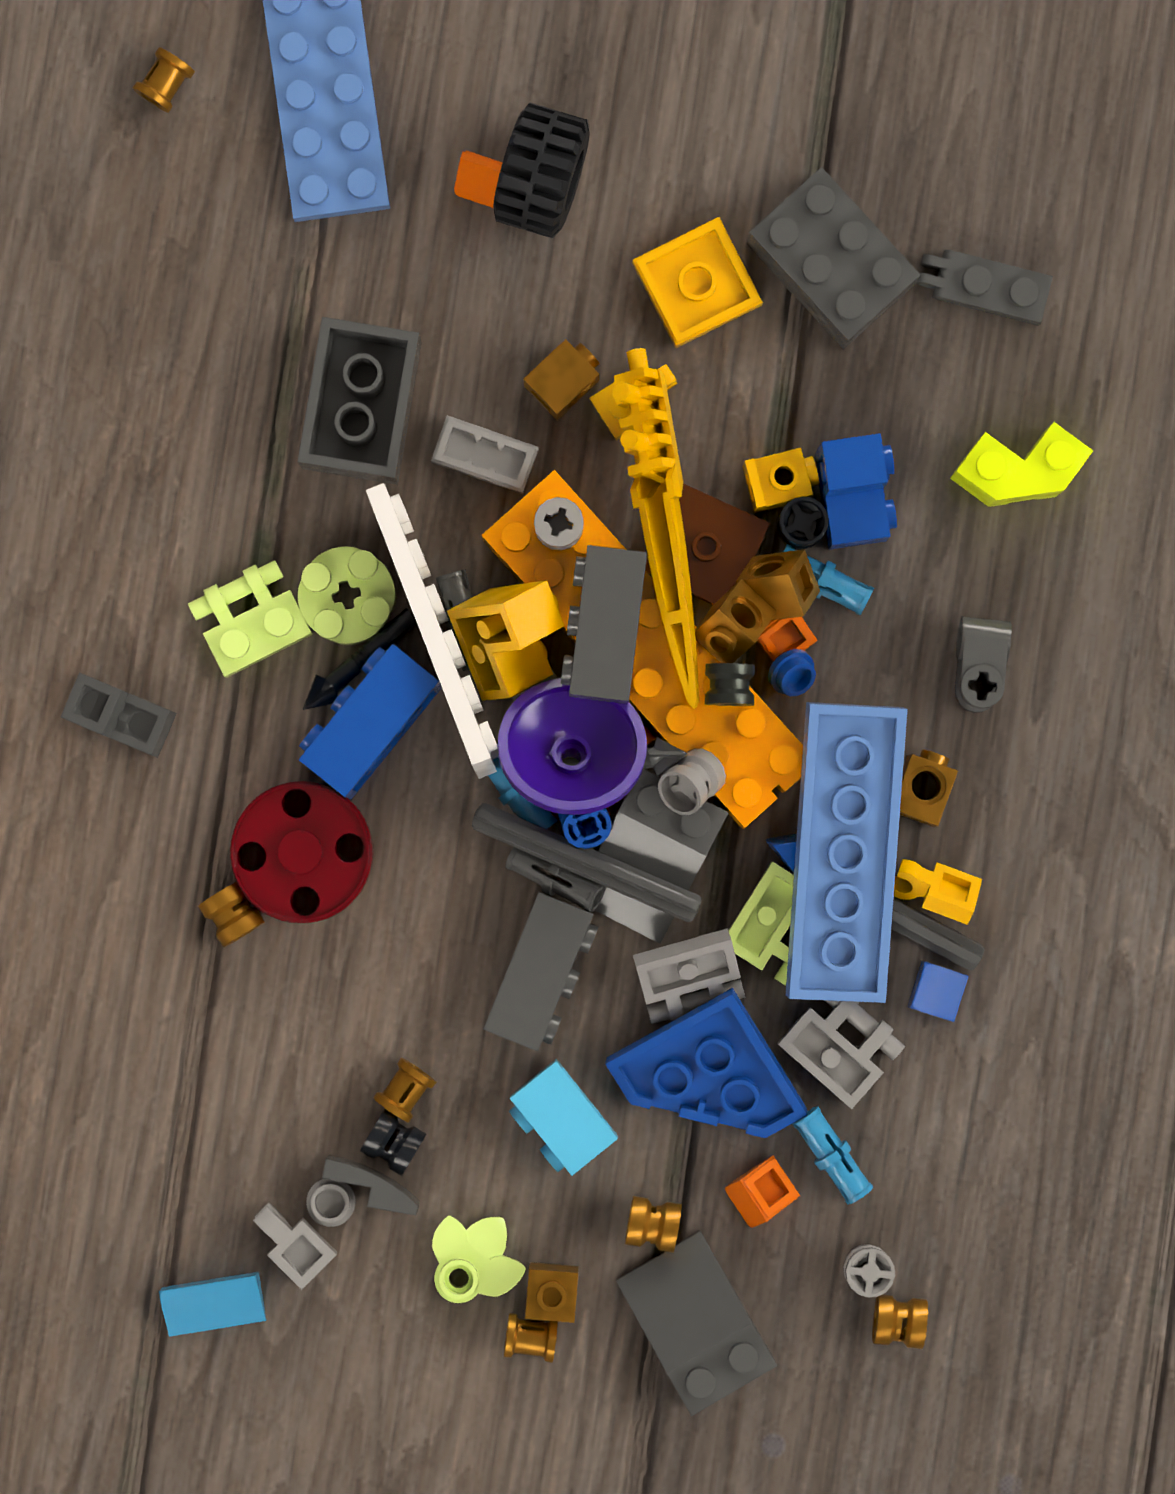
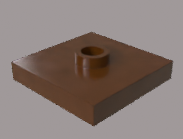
M683 483L682 497L679 498L692 596L714 605L736 584V580L753 556H756L770 523ZM647 558L645 571L652 577Z

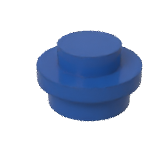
M792 649L782 653L772 663L768 672V681L774 690L788 696H799L805 693L813 685L816 678L813 659L807 652L801 649Z

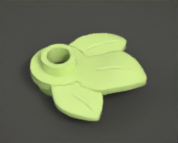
M448 1215L437 1227L432 1240V1249L439 1262L435 1271L434 1282L437 1291L444 1299L453 1303H464L472 1300L478 1293L498 1297L507 1293L522 1279L526 1267L519 1261L503 1255L507 1241V1228L504 1218L500 1216L482 1218L473 1223L468 1229H465L457 1219ZM455 1269H463L467 1272L469 1280L463 1286H455L450 1281V1273Z

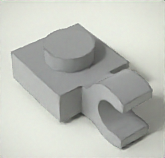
M269 1202L255 1215L253 1221L276 1243L267 1256L301 1290L337 1255V1251L304 1218L292 1228L281 1213Z

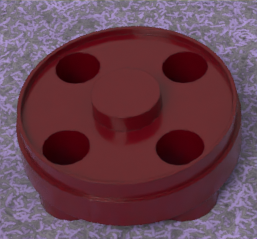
M308 781L280 784L257 796L239 817L233 831L230 846L233 874L245 897L263 913L289 923L318 922L333 917L345 910L363 891L371 874L374 857V843L371 831L358 807L335 789ZM295 790L305 791L311 800V807L308 813L299 818L291 816L285 807L286 798ZM348 834L359 836L364 844V853L361 858L354 862L343 860L338 852L340 840ZM256 842L264 848L266 861L260 869L250 871L242 864L241 852L245 846ZM303 887L314 889L319 897V906L311 915L299 913L293 903L296 892Z

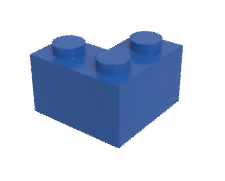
M881 433L821 442L814 455L819 477L821 502L828 515V528L826 530L828 549L886 542L891 537L890 529L897 528L893 499L885 500L883 489L888 483L890 475L894 474V459L891 446L882 445Z

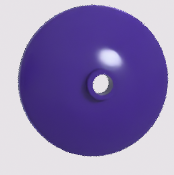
M561 678L542 682L521 694L511 704L502 719L498 734V757L508 782L527 801L555 813L570 815L587 814L603 810L615 804L635 786L645 765L647 738L640 716L630 702L623 704L569 697L570 685H562ZM567 757H573L579 763L571 766L565 764L562 760Z

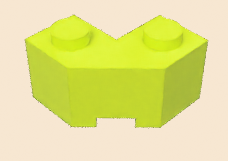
M1055 422L1044 431L1024 460L985 432L950 479L988 507L1032 499L1057 497L1067 488L1093 450Z

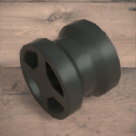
M711 663L705 665V675L710 679V690L705 694V705H754V694L749 690V680L755 675V665L738 663Z

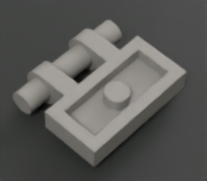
M728 928L633 955L651 1024L669 1019L673 1021L731 988L734 989L739 999L746 998L741 979H739L741 976Z
M824 1000L833 1008L824 1019L808 1007L777 1044L849 1108L853 1109L884 1073L869 1059L880 1049L893 1061L902 1052L905 1045L891 1034L894 1030L884 1020L877 1022L858 1005L859 1002ZM845 1019L866 1037L858 1048L836 1031Z

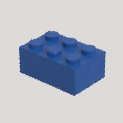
M394 644L387 651L379 647L370 656L361 669L367 676L355 690L348 685L340 693L330 707L336 712L325 728L316 724L299 745L305 751L299 758V761L341 795L351 800L442 689L438 679Z

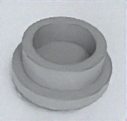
M321 1179L309 1190L306 1205L314 1221L326 1227H335L345 1223L351 1217L355 1209L356 1198L353 1189L348 1183Z

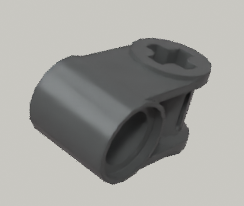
M961 616L956 644L957 670L954 690L955 698L959 705L967 711L973 713L983 712L995 705L1003 696L1006 665L1011 646L1012 625L1010 621ZM978 677L982 678V685L984 687L990 688V692L983 696L981 700L977 699L976 691L969 690L968 685H971Z

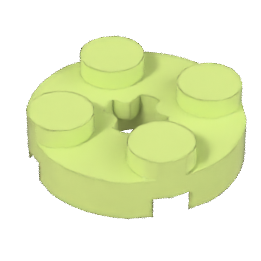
M355 547L332 548L318 555L304 568L298 587V604L306 623L322 638L341 645H354L370 640L388 622L396 603L394 581L386 566L371 552ZM344 582H348L351 588L360 589L361 596L354 599V607L351 609H345L342 602L334 603L333 594L340 591L339 585Z

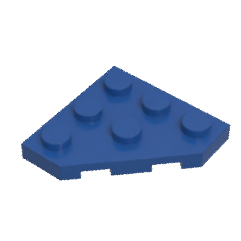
M733 988L606 1057L605 1065L631 1105L647 1109L653 1106L679 1113L678 1117L714 1126L720 1123L744 1129L746 1134L761 1138H767L807 1116V1107Z

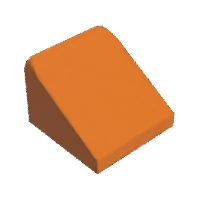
M467 150L465 152L462 151L454 186L455 194L461 198L494 208V197L503 162Z
M802 617L771 620L757 640L772 662L788 650L801 649L805 651L818 641Z
M774 1155L768 1157L725 1187L727 1195L751 1228L769 1221L800 1196Z

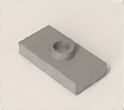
M447 415L431 463L523 495L539 447Z

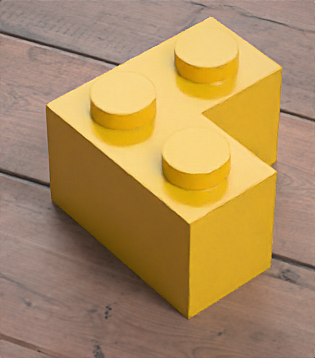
M547 580L489 588L447 610L482 701L511 698L553 675L547 659L546 647L540 639L564 627V623L559 613L557 598L550 590Z

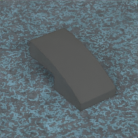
M79 672L61 718L158 758L177 713Z
M332 1155L326 1158L322 1179L371 1187L367 1207L416 1216L420 1201L395 1180L375 1169L349 1159Z

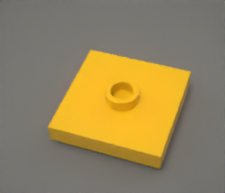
M720 217L632 260V264L675 348L763 304Z

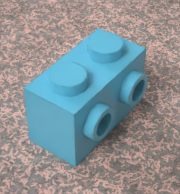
M557 1059L510 1096V1100L515 1105L509 1110L510 1114L526 1134L535 1129L546 1143L540 1149L541 1153L557 1172L565 1167L573 1176L618 1139L616 1132Z

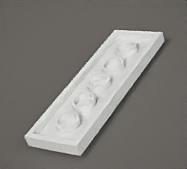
M384 483L366 490V493L471 764L479 779L497 772L493 759L498 757V745L488 721L480 724L477 721L475 714L484 710L470 675L463 678L459 675L458 669L466 666V663L452 629L443 632L440 626L441 623L449 620L435 585L432 584L425 587L423 579L430 577L431 573L417 538L409 542L407 541L406 534L412 533L414 530L399 494L390 497Z

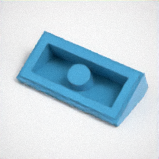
M259 1271L166 1286L159 1290L160 1303L169 1337L266 1321Z

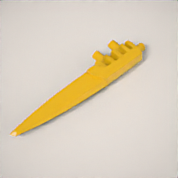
M637 348L626 352L629 371L614 375L615 385L612 389V395L616 400V405L625 408L627 412V417L619 419L620 429L625 430L621 435L620 442L624 447V452L633 455L635 458V464L627 466L628 475L635 478L630 488L633 509L639 508L655 593L676 670L686 700L695 709L699 703V683L692 592L679 498L682 497L683 477L665 375L660 369L649 368L646 349Z

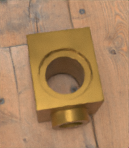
M565 339L523 379L524 387L558 421L599 382L600 374L595 368L600 363L583 344L579 343L574 348Z
M805 549L753 556L736 580L737 583L742 579L777 611L772 620L804 616L820 592Z
M740 579L711 607L695 629L696 641L720 663H734L755 644L777 611Z
M922 749L920 756L914 754L907 756L903 766L901 816L931 827L939 826L958 773L957 770L947 767L949 758ZM920 772L933 776L937 784L936 793L929 800L919 799L912 791V780Z
M530 1262L525 1319L575 1323L578 1266Z

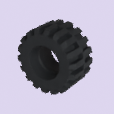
M529 103L520 113L512 131L494 197V214L497 222L552 239L559 233L570 211L587 153L590 136L587 119L534 103Z

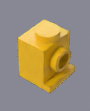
M801 447L757 459L745 460L742 466L754 513L785 506L792 499L798 497H812L813 491L811 486L819 485L813 456L804 458ZM784 468L791 472L793 480L790 484L780 485L776 482L774 474L778 469Z

